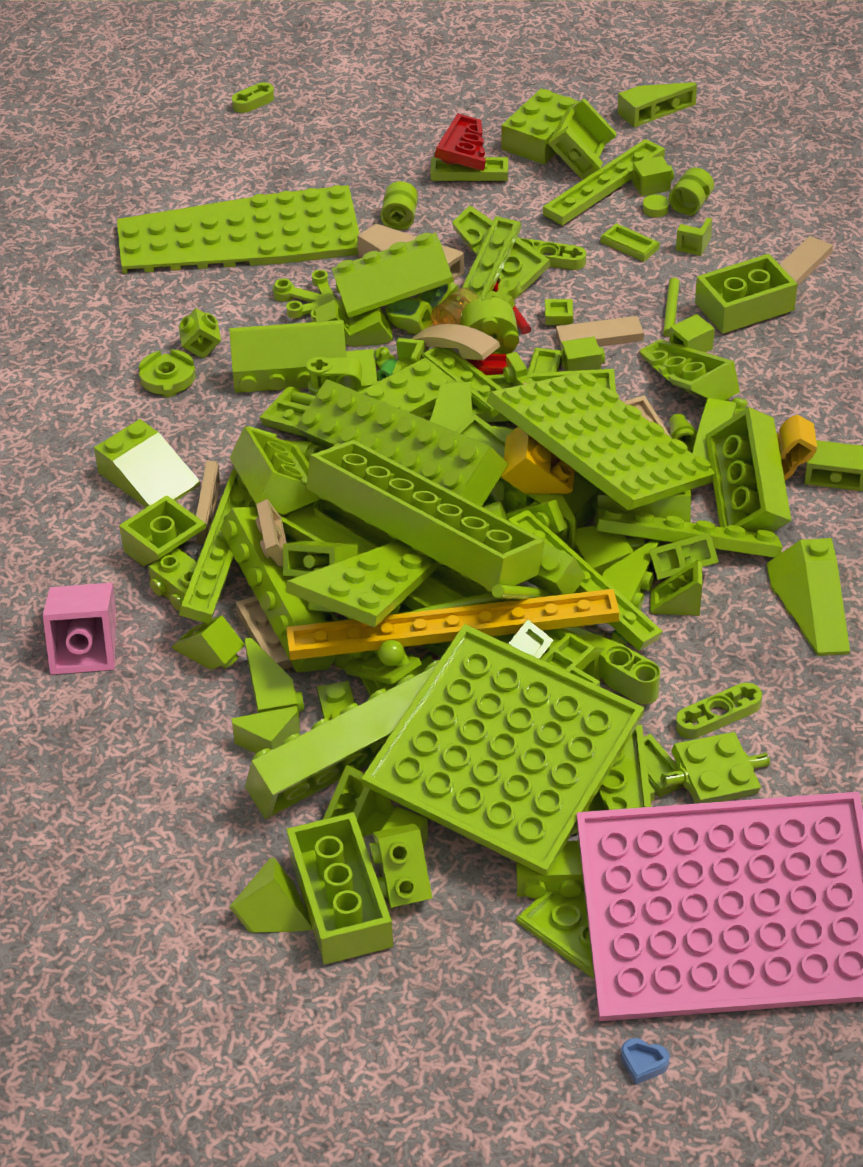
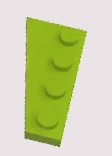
M469 205L452 221V226L477 256L493 220ZM517 238L500 273L498 282L503 278H507L510 287L515 281L519 282L521 292L517 297L513 298L515 300L550 267V260Z

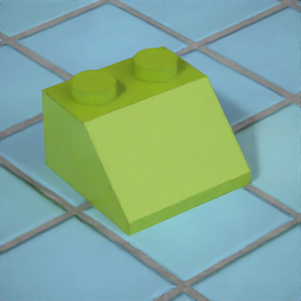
M165 495L119 525L124 552L143 567L160 559L207 528L205 522L168 495Z

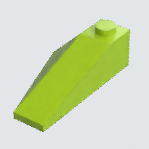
M662 339L639 350L641 357L673 385L701 399L707 400L712 398L729 401V398L740 393L735 363L732 360Z
M832 538L800 539L767 563L766 567L771 589L783 601L788 614L794 617L800 626L801 633L817 656L850 654L838 563Z

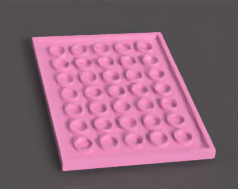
M859 792L577 812V831L599 1022L863 1002V809Z

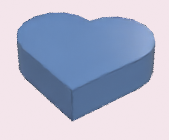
M632 1038L625 1041L621 1048L622 1062L635 1084L661 1075L669 1067V1052L661 1045H648L641 1039Z

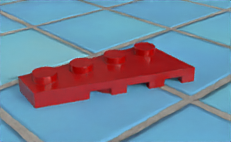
M457 113L436 147L434 157L441 159L446 164L456 163L484 171L486 158H484L485 148H483L482 121Z

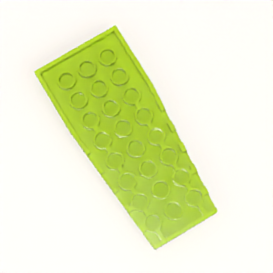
M334 185L317 189L308 188L291 192L282 191L266 195L256 194L248 198L117 219L123 274H128V269L142 268L145 272H154L155 267L171 266V271L181 270L183 265H197L198 269H207L208 264L223 263L224 267H236V262L249 261L250 266L358 255L357 235L360 233L349 185Z

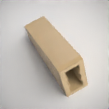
M375 224L357 235L358 257L363 258L366 253L371 251L380 252L389 249L392 244L397 242L406 243L415 240L417 236ZM442 245L450 271L455 280L464 274V253Z

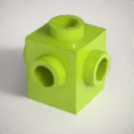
M197 308L189 315L183 317L178 326L182 347L201 358H205L221 342L217 319L212 314L204 313Z

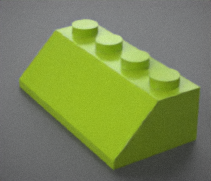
M436 232L420 234L415 240L406 243H394L389 249L380 252L371 251L366 253L363 258L354 261L345 260L340 262L337 267L332 268L348 318L454 282Z
M344 320L229 328L235 393L281 390L290 386L308 388L310 374L307 372L306 364L310 359L314 357H346Z
M747 407L706 434L711 469L715 473L712 478L720 527L727 528L728 525H736L744 528L745 531L757 532L758 530H768L774 532L792 521L774 417Z
M244 426L229 458L256 504L268 499L278 513L285 515L321 499L317 494L306 489L309 463L297 445Z

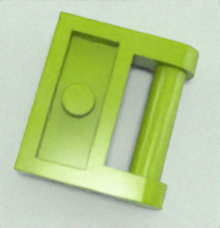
M287 387L259 418L264 426L304 437L295 426L315 396L303 393L295 387Z

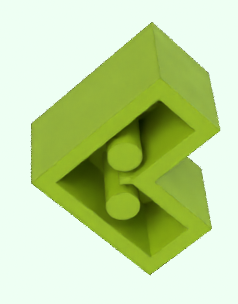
M318 541L284 543L283 576L299 577L358 555V544ZM309 602V610L334 612Z

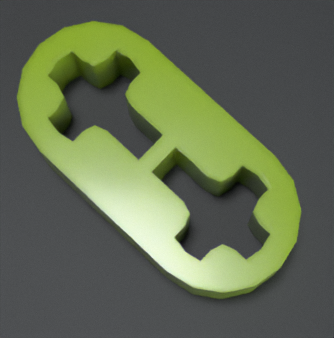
M261 82L233 94V110L238 113H247L274 100V86L270 83Z

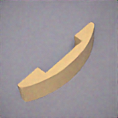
M456 324L431 326L411 338L424 340L426 351L431 347L459 349L461 359L484 360L500 347L499 341L484 332Z

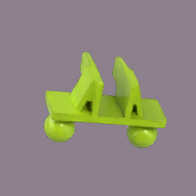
M387 640L380 645L378 650L347 653L348 656L356 660L345 666L344 670L348 675L361 677L369 696H371L380 689L385 688L388 691L394 688L402 678L409 674L417 676L425 672V668L433 663L434 660L429 654L421 660L414 657L413 654L408 656L401 643L396 640Z

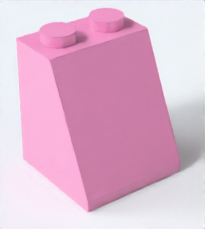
M113 583L50 587L43 612L50 675L115 670L116 605Z

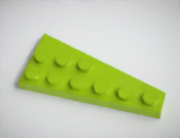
M397 540L287 581L285 592L375 628L441 564L437 563L430 556L413 550L410 545L401 540Z

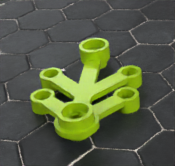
M320 269L312 272V284L318 288L320 294L294 287L293 283L287 278L278 279L273 285V297L277 301L286 302L297 298L311 302L303 305L299 301L288 302L286 304L287 316L295 319L310 313L311 322H316L315 309L334 299L347 315L343 301L336 299L328 284V273L325 270ZM336 283V290L338 293H340Z

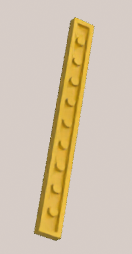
M614 589L387 615L375 628L350 619L286 627L290 660L378 650L380 645L387 640H396L403 647L449 642L454 640L464 624L487 635L500 636L516 634L527 620L543 631L619 622L620 612Z

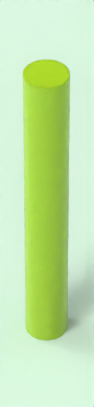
M675 277L671 278L668 284L663 335L670 337V326L674 325L676 321L680 281Z

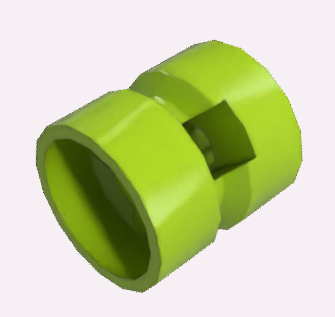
M698 167L686 170L669 194L671 207L676 212L688 216L696 214L714 190L712 176L704 169Z
M404 181L391 183L386 188L380 213L381 221L386 227L395 230H406L412 226L418 203L416 188Z

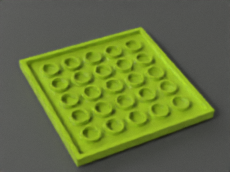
M578 372L492 391L486 401L490 406L627 510L713 482L712 477L715 473L711 469L709 461L692 454L687 450L688 447L685 443L678 439H672L665 434L662 426L655 422H649L641 416L642 413L639 409L632 405H626L618 399L619 395L616 392L602 387L590 373Z
M464 624L362 776V785L547 876L577 826V812H585L643 717L644 707Z

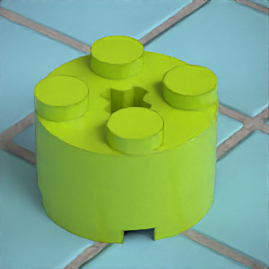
M490 297L491 300L481 301V298L466 305L461 312L460 325L484 332L499 341L500 347L492 354H510L516 349L519 344L517 323L513 308L508 302L501 298Z

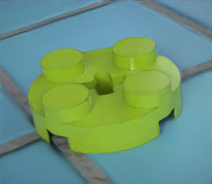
M161 350L153 352L143 358L139 365L140 384L146 390L161 394L163 397L175 396L177 392L188 388L196 379V370L192 357L180 350H170V354L162 355Z

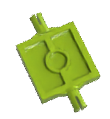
M735 732L674 743L671 750L677 763V771L662 773L660 780L664 788L682 784L691 793L695 804L725 802L758 794L761 785L754 773V769L769 767L770 758L767 757L768 754L766 752L753 756L747 755Z

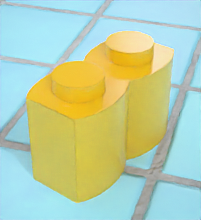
M800 415L787 419L777 433L785 480L794 474L797 466L810 460L817 450L814 423Z

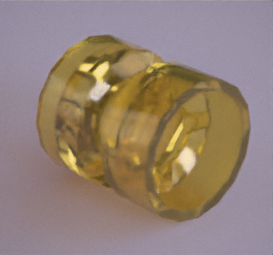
M458 288L432 310L431 320L433 325H460L462 310L473 300L479 299L478 296L470 289Z

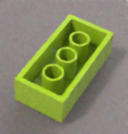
M352 812L286 828L289 856L323 964L392 948V920L355 813Z

